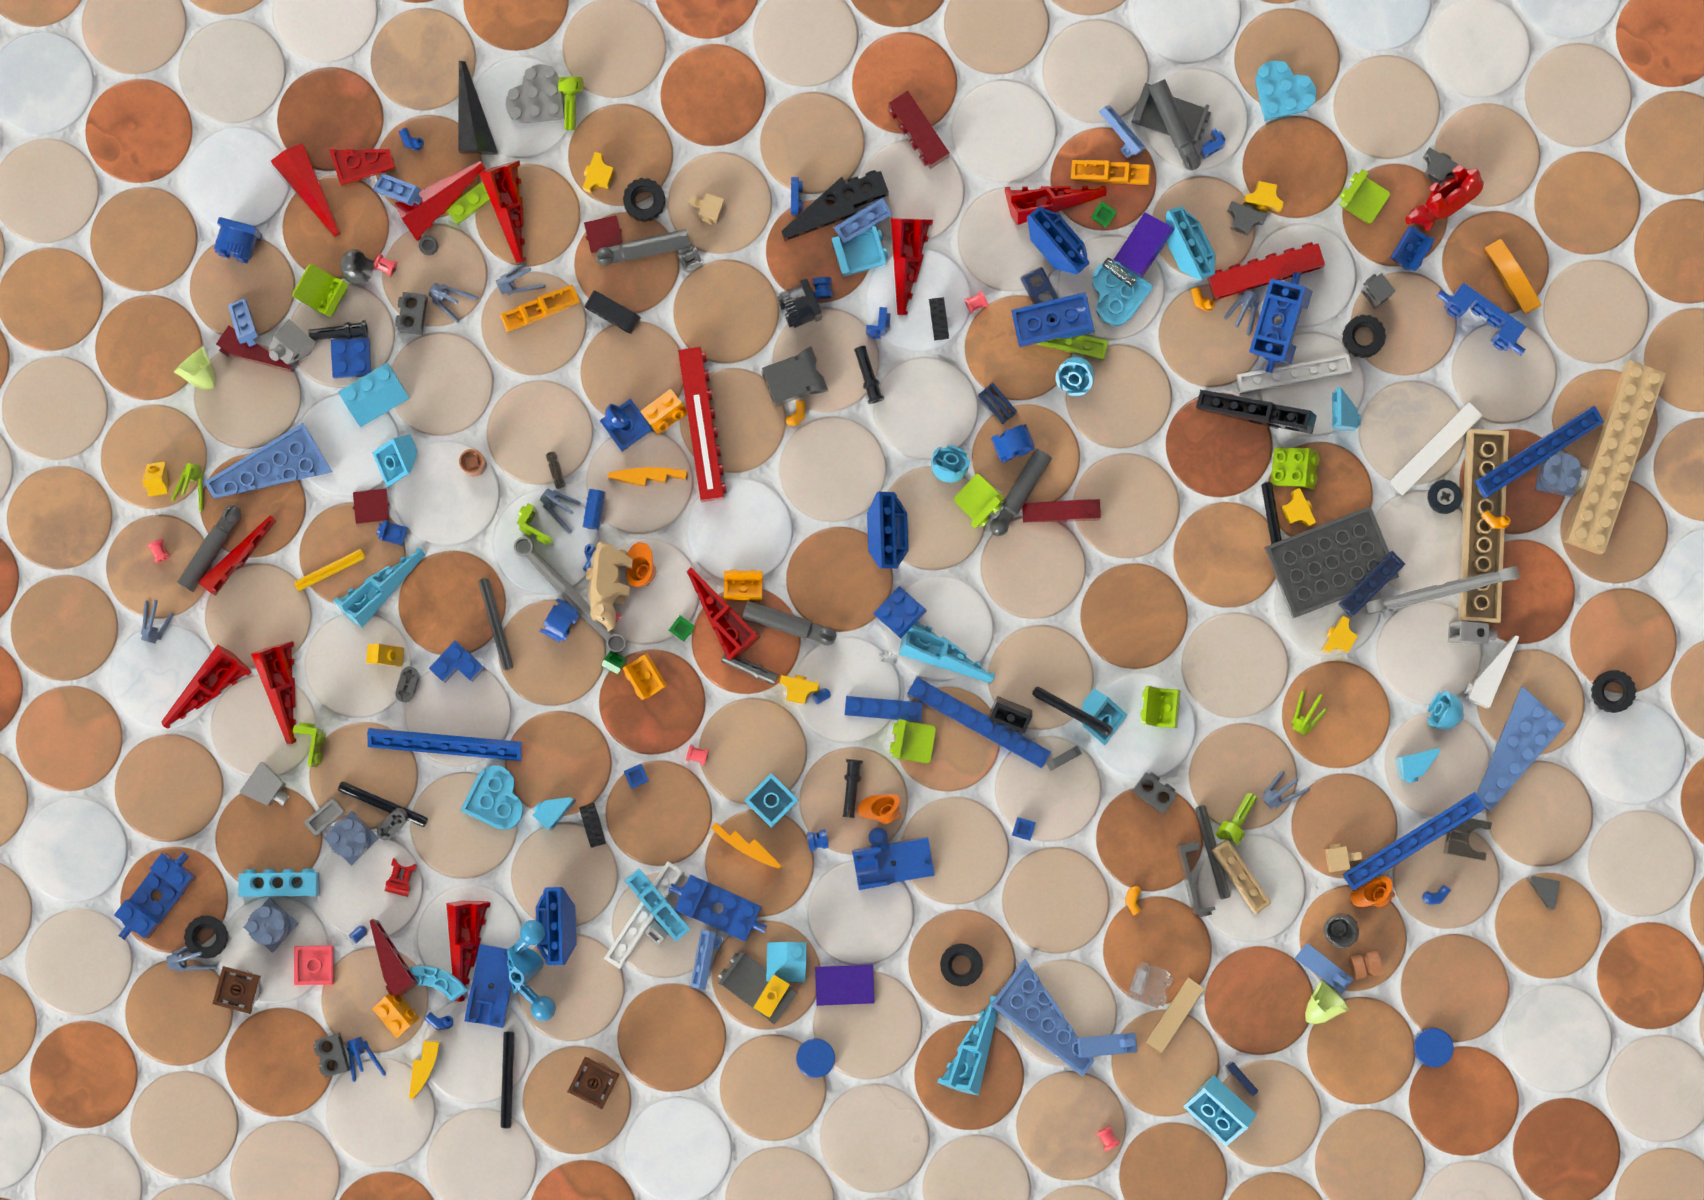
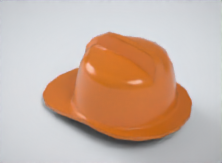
M638 542L627 553V556L631 557L633 562L632 568H627L626 571L628 584L637 588L649 585L656 576V567L653 564L651 548L646 543Z
M896 794L869 796L860 802L857 811L863 818L876 819L883 824H888L895 819L901 818L900 798Z
M1380 876L1372 879L1355 891L1352 890L1350 894L1352 904L1360 908L1372 905L1375 907H1385L1395 897V893L1392 890V880L1388 876Z

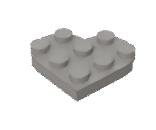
M538 64L526 69L522 85L508 91L505 105L512 119L519 123L564 119L562 92L558 91L559 75L552 66Z

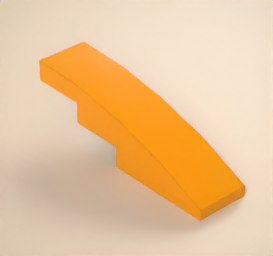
M1072 160L1071 180L1150 185V165L1102 160Z
M1499 239L1486 246L1484 252L1494 264V269L1505 283L1506 290L1524 315L1541 307V302L1504 242Z
M572 284L541 295L535 300L519 305L517 308L500 314V318L508 333L578 304L580 300Z
M642 467L610 472L607 477L611 480L646 487L647 480L666 484L668 477L687 480L688 472L672 468Z
M718 823L711 827L721 838L742 853L778 869L782 867L755 839L749 844L737 831L729 835Z

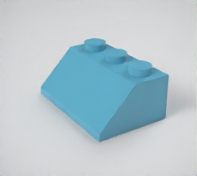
M388 363L338 391L360 427L410 399Z
M1214 1075L1183 1106L1225 1146L1242 1134L1257 1115Z

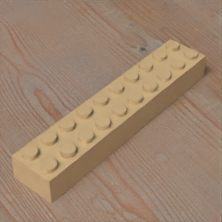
M1631 360L1624 364L1564 539L1565 543L1599 555L1605 553L1666 375L1665 372Z
M1470 429L1466 432L1460 579L1497 572L1503 569L1505 528H1491L1481 515L1487 510L1494 517H1503L1505 515L1506 486L1492 495L1483 498L1475 480L1508 460L1509 431ZM1502 582L1459 593L1458 621L1487 624L1500 623Z

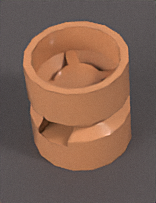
M468 449L460 455L459 465L467 475L476 477L484 473L487 461L478 450Z
M1377 950L1366 952L1365 956L1356 954L1349 957L1355 980L1367 978L1368 974L1371 977L1383 974Z

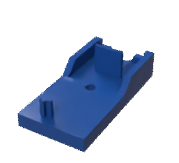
M1086 292L1011 310L1019 347L1057 338L1068 339L1095 332Z
M928 837L852 850L859 890L935 876ZM891 861H896V864L894 866L891 865Z
M479 944L464 1021L504 1028L512 987L509 981L507 966L508 949ZM490 983L494 984L493 989L489 988Z

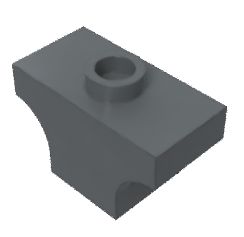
M1429 147L1423 156L1427 162V169L1423 176L1440 185L1446 176L1455 175L1452 171L1459 164L1452 161L1449 155L1445 153L1440 154Z
M1231 201L1227 210L1233 218L1230 229L1247 236L1253 226L1263 225L1267 217L1266 214L1256 211L1255 207L1249 204L1241 205Z

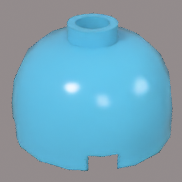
M1081 357L1067 358L1060 364L1056 372L1058 387L1061 390L1063 388V390L1067 391L1066 394L1071 396H1080L1087 393L1095 378L1092 365Z
M947 445V448L942 449L938 447L934 451L931 460L933 474L937 479L946 483L960 481L966 475L970 464V459L968 460L966 457L967 453L959 447Z
M1444 690L1443 694L1438 693L1433 698L1428 709L1429 712H1432L1430 718L1427 717V721L1434 728L1449 730L1463 720L1464 708L1462 701L1457 696Z

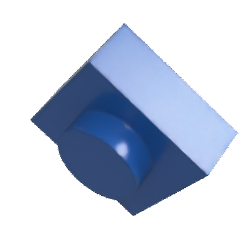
M642 764L624 771L631 789L649 782Z
M1017 817L1012 836L1031 841L1036 822Z

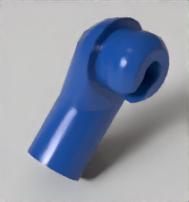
M407 128L399 131L406 148L412 150L422 149L424 145L423 139L411 137Z
M593 544L585 546L584 553L587 559L583 567L585 572L591 566L592 554L596 549Z
M1443 885L1437 893L1424 892L1422 899L1429 905L1440 904L1451 890Z
M430 1012L424 1018L436 1030L449 1029L453 1025V1018L451 1016L437 1018Z

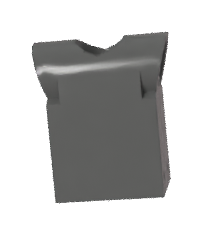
M812 346L796 356L762 368L761 373L774 407L781 406L808 394L829 391L824 377L816 370L817 359Z

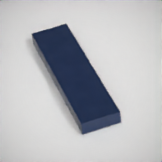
M1390 551L1338 605L1352 618L1405 563L1393 551Z

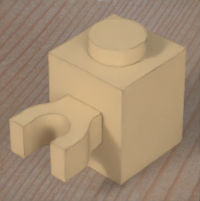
M706 193L704 200L691 196L689 206L700 209L699 218H702L701 221L710 225L718 223L725 200Z
M1341 843L1329 845L1330 849H1325L1329 872L1350 869L1349 861L1362 859L1361 852L1348 853L1347 846L1341 847Z

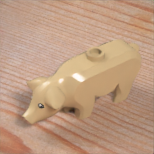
M599 542L592 554L591 566L587 569L586 579H589L588 597L591 606V618L593 621H599L605 625L609 632L616 627V613L613 604L620 603L625 605L626 597L629 596L630 586L619 583V567L631 569L633 559L627 556L628 552L626 550H617L611 544Z

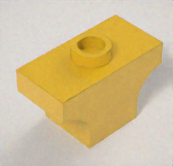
M594 152L591 164L586 166L584 172L586 179L583 185L585 192L592 193L595 188L603 187L609 189L615 171L613 167L603 163V155L601 153Z
M1258 181L1255 192L1245 195L1243 205L1249 204L1260 212H1267L1268 210L1281 212L1284 201H1281L1276 195V184Z
M166 461L146 465L142 481L149 497L168 494L170 485Z
M1300 488L1292 491L1290 503L1281 507L1288 525L1295 522H1301L1306 527L1314 525L1316 521L1311 512L1313 508L1308 499L1305 500Z
M1342 616L1335 627H1330L1326 634L1328 639L1322 647V651L1327 654L1333 649L1341 650L1344 653L1350 651L1358 637L1349 629L1350 619Z
M368 644L366 663L402 667L404 648L384 644Z
M781 675L780 684L787 688L786 701L804 705L810 693L818 692L819 683L806 681L807 677L795 675V678Z
M773 974L753 1008L770 1018L790 984Z

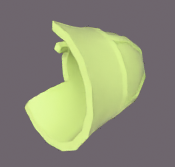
M204 346L189 356L173 371V373L181 376L195 387L202 389L215 388L216 377L214 368Z
M1320 980L1308 1001L1305 1012L1306 1022L1312 1024L1325 1023L1339 1014L1348 1011L1349 1008L1343 998L1329 984Z

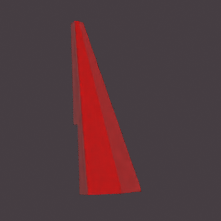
M303 143L284 150L272 159L271 162L333 236L340 235Z
M481 161L421 190L419 196L423 199L420 204L414 202L413 206H410L400 201L394 203L401 219L417 241L422 238L421 235L427 228H431L434 225L433 222L439 215H443L463 194L462 191L469 184L472 185L475 181L474 178L481 171L486 170L485 165Z
M520 161L492 167L479 173L516 263L526 261V257H523L522 249L525 239L522 238L521 227H524L522 197H519L521 178H518V167L520 166Z
M1028 186L1022 187V190H1011L1010 187H1005L1010 215L1017 225L1028 222L1027 216L1039 206L1056 213L1106 196L1107 192L1105 186L1097 189H1088V186H1082V189H1071L1070 186H1041L1040 189L1028 190Z
M891 218L897 315L908 314L906 311L907 304L913 296L911 290L913 283L917 282L924 256L922 250L924 243L928 242L927 232L929 226L933 224L932 219Z
M271 516L266 518L198 583L216 596L238 565L243 566L276 522V519Z
M690 567L686 572L726 654V658L731 661L747 651L760 637Z
M293 641L251 653L287 744L296 742L293 733L294 725H296V719H293V708L296 707L295 678L292 677V665H294V659H292Z
M217 644L161 721L163 727L168 729L170 724L179 718L184 719L188 712L194 708L196 710L220 695L221 690L230 684L235 685L237 680L244 675H250L252 673L251 669L233 652Z
M461 900L446 903L452 975L458 978L465 987L470 982L468 978L469 972L475 964L481 941L479 936L482 925L486 923V919H484L487 908H490V902ZM462 995L455 1001L462 1002L465 1000V997Z

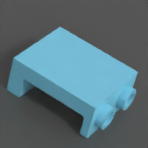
M872 226L871 229L862 232L844 244L839 236L832 238L833 248L842 277L886 265V259L889 258L886 247L882 248L880 241H883L881 230H877L876 226Z

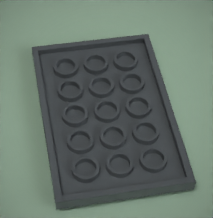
M1371 506L1264 547L1293 619L1342 600L1389 553ZM1398 572L1389 581L1399 578Z

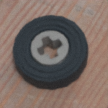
M1440 480L1430 487L1427 499L1434 511L1440 514H1449L1459 508L1462 502V492L1456 483L1450 480ZM1441 492L1449 493L1448 502L1440 499L1442 496Z

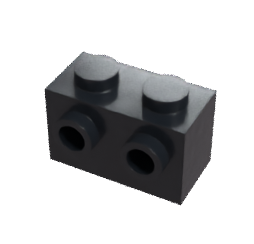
M997 696L991 708L989 719L998 725H1005L1015 732L1025 733L1032 719V710Z

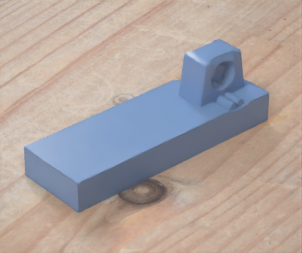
M1111 105L1105 106L1099 111L1124 141L1125 144L1120 150L1126 158L1134 154H1140L1146 149Z
M381 173L373 188L379 194L413 206L414 202L420 204L423 199L419 196L421 189L417 186Z
M881 197L833 226L844 244L889 217L892 213Z
M246 298L229 304L228 308L240 344L247 342L249 347L255 345L254 338L258 337Z
M701 929L690 987L706 990L713 949H720L722 937L717 936L716 932Z
M1308 943L1303 946L1295 957L1296 960L1340 994L1345 991L1353 980L1352 977Z
M1135 1033L1077 1038L1079 1058L1137 1052Z

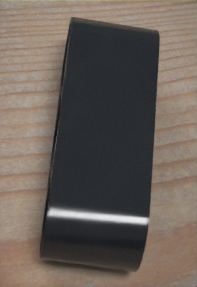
M593 290L584 306L587 310L629 334H632L641 319L636 313Z

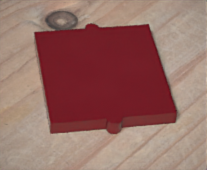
M616 215L584 222L587 234L585 238L589 242L591 253L597 252L602 247H612L623 243L621 237L622 229L619 228Z
M387 489L353 492L354 506L352 508L355 510L356 524L390 520L388 509L390 503L387 498Z

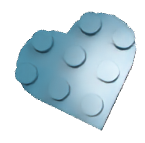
M1269 61L1259 67L1255 77V85L1264 121L1302 113L1314 104L1316 88L1309 76L1293 75L1291 69L1284 61Z
M1117 261L1102 263L1096 268L1092 281V286L1100 295L1097 301L1096 312L1105 323L1117 327L1121 326L1131 319L1154 286Z
M497 765L488 766L483 769L477 776L460 811L494 828L504 830L516 826L522 818L523 803L513 794L515 779L510 771Z

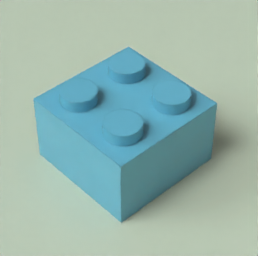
M770 773L744 801L772 828L799 800Z

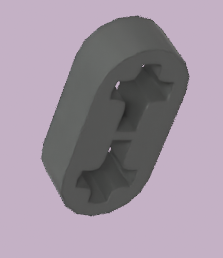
M408 666L402 670L395 694L399 701L407 703L413 699L419 679L417 669ZM412 670L415 677L411 678L408 684V677L405 676V673H409ZM407 685V692L410 693L409 697L406 696L405 699H402L400 691H404L405 686Z
M1077 745L1048 761L1046 765L1052 771L1081 755L1082 752Z
M402 808L393 810L378 826V837L382 840L391 839L408 820L407 812ZM401 815V819L395 823L393 820L396 816ZM388 826L392 827L386 834L383 832Z

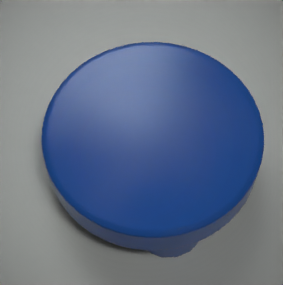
M1428 1028L1417 1034L1414 1042V1052L1417 1059L1424 1065L1440 1067L1446 1064L1452 1057L1454 1050L1453 1041L1445 1031L1438 1028Z
M818 1038L809 1039L797 1051V1065L801 1072L809 1077L819 1078L825 1076L834 1066V1050L825 1040Z

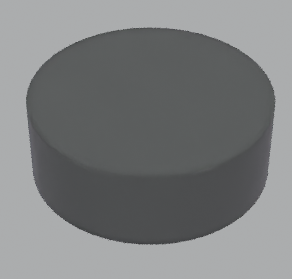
M424 236L419 241V249L424 255H433L438 250V242L432 236Z

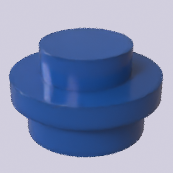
M874 828L871 830L869 841L873 846L886 844L888 834L884 829Z

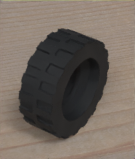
M639 178L638 180H633L631 184L629 183L623 196L624 206L629 215L635 218V220H641L642 222L652 221V219L659 217L658 215L665 208V195L662 187L656 181L650 180V178ZM641 191H648L653 195V204L647 209H641L635 203V197Z
M944 297L929 299L934 341L949 339Z
M1363 314L1354 317L1348 322L1342 334V341L1344 342V347L1353 356L1369 358L1382 349L1385 344L1386 330L1378 318ZM1367 327L1373 332V341L1369 345L1363 346L1356 342L1355 332L1359 328Z
M1620 670L1604 672L1593 681L1591 697L1594 700V704L1600 710H1604V712H1622L1628 709L1636 698L1635 683L1630 676L1626 675L1625 672H1620ZM1610 682L1620 684L1623 689V695L1617 701L1607 699L1604 694V689Z
M595 803L579 807L590 847L593 848L606 844Z
M203 915L193 919L188 924L184 935L185 945L192 954L202 952V955L197 956L199 958H214L218 954L220 955L226 948L228 931L219 919ZM206 927L214 930L216 934L215 942L208 947L201 946L197 942V933Z
M962 943L955 944L945 950L940 961V969L944 978L949 983L960 987L969 986L980 977L983 970V961L981 955L974 947ZM960 955L968 957L971 962L969 972L963 975L955 973L952 968L954 958Z

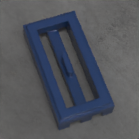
M994 383L978 394L1002 424L1017 413V410ZM991 389H993L994 392L999 396V398L1005 403V405L1010 409L1011 413H1008V411L1002 406V404L990 391ZM986 393L999 407V409L1004 413V415L1006 416L1005 418H1003L998 413V411L993 407V405L987 400V398L984 396Z
M1230 1061L1226 1065L1228 1070L1250 1095H1256L1258 1093L1257 1088L1236 1064Z

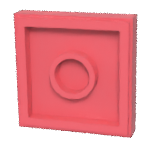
M294 946V985L334 984V946Z

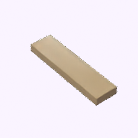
M1228 839L1211 850L1254 914H1258L1271 904Z
M1187 978L1145 1042L1162 1053L1205 988Z

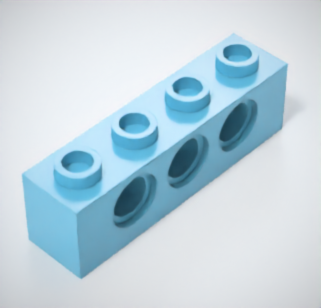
M256 869L244 870V873H239L238 897L319 896V872H314V869H302V873H294V869H283V873H275V869H263V873H256ZM259 877L264 880V885L260 889L255 885V881ZM278 877L283 880L281 888L275 886V879ZM296 877H300L303 881L300 888L294 885Z

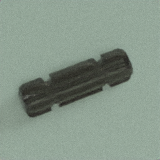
M1107 258L1103 262L1102 266L1107 270H1111V273L1121 281L1124 280L1126 285L1132 287L1137 279L1133 275H1129V272L1117 263L1114 264L1112 259Z
M549 452L546 454V458L550 463L548 465L552 478L555 479V487L557 489L564 488L566 484L564 478L562 479L563 474L557 461V455L555 452Z

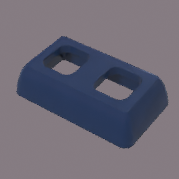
M1039 267L1021 276L1020 280L1033 305L1041 303L1038 296L1045 291L1050 292L1052 300L1059 298L1043 267ZM1040 274L1044 283L1038 287H1033L1030 278Z

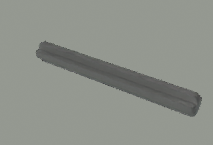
M482 578L478 583L503 670H510L513 668L490 582L488 578Z
M1205 805L1198 806L1195 810L1220 899H1226L1230 897V892L1223 867L1211 851L1217 845Z

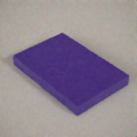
M1144 212L1113 260L1144 277L1175 229Z
M873 964L815 967L816 1006L875 1003Z

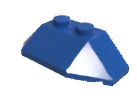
M1039 206L1027 216L1030 240L1055 269L1077 275L1090 264L1087 259L1085 244L1059 214Z
M879 491L876 493L867 512L868 552L879 568L898 569L909 551L907 512L895 492Z
M546 887L535 907L536 921H539L545 929L544 939L537 944V948L546 960L547 965H565L577 945L575 904L563 887Z

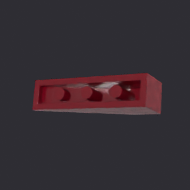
M229 325L216 343L220 347L219 351L227 357L231 354L239 359L289 372H294L295 370L281 359L277 361L272 360L269 356V351L257 343L250 347L247 342L240 344L235 329Z
M1100 499L1025 503L1022 507L1023 523L1099 521L1101 519Z
M371 919L369 922L383 978L387 984L385 987L390 995L401 997L419 983L379 920Z

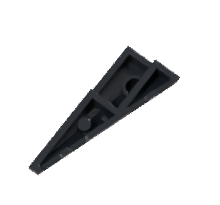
M459 61L458 151L460 154L479 153L480 155H497L498 151L465 61Z

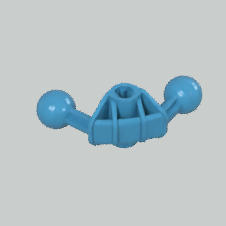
M529 920L520 929L521 938L507 950L509 981L511 982L513 993L520 992L532 1004L531 1013L534 1018L539 1021H547L555 1014L556 1006L554 1001L546 996L539 997L527 985L544 965L542 958L534 950L528 948V946L539 944L544 939L545 929L539 921Z

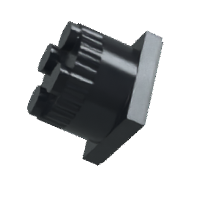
M803 279L799 285L779 293L780 296L777 297L781 310H786L787 312L785 319L789 328H796L813 320L815 322L822 320V311L807 279Z

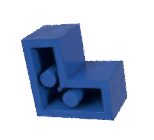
M455 640L429 669L442 682L446 683L457 670L473 682L485 667Z

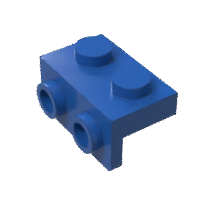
M1409 226L1390 258L1405 270L1416 271L1422 265L1425 255L1431 250L1435 239L1425 236L1414 226Z
M886 307L879 308L878 326L866 325V335H870L869 338L881 339V336L885 337V329L890 327L891 313H887Z

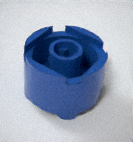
M1026 424L1016 426L1004 431L1001 436L997 434L991 438L998 458L1002 463L1008 462L1016 456H1024L1035 449V444Z
M557 598L558 606L553 605L543 623L546 628H541L539 632L560 643L561 640L565 642L570 633L568 627L570 623L575 624L579 613H577V608Z

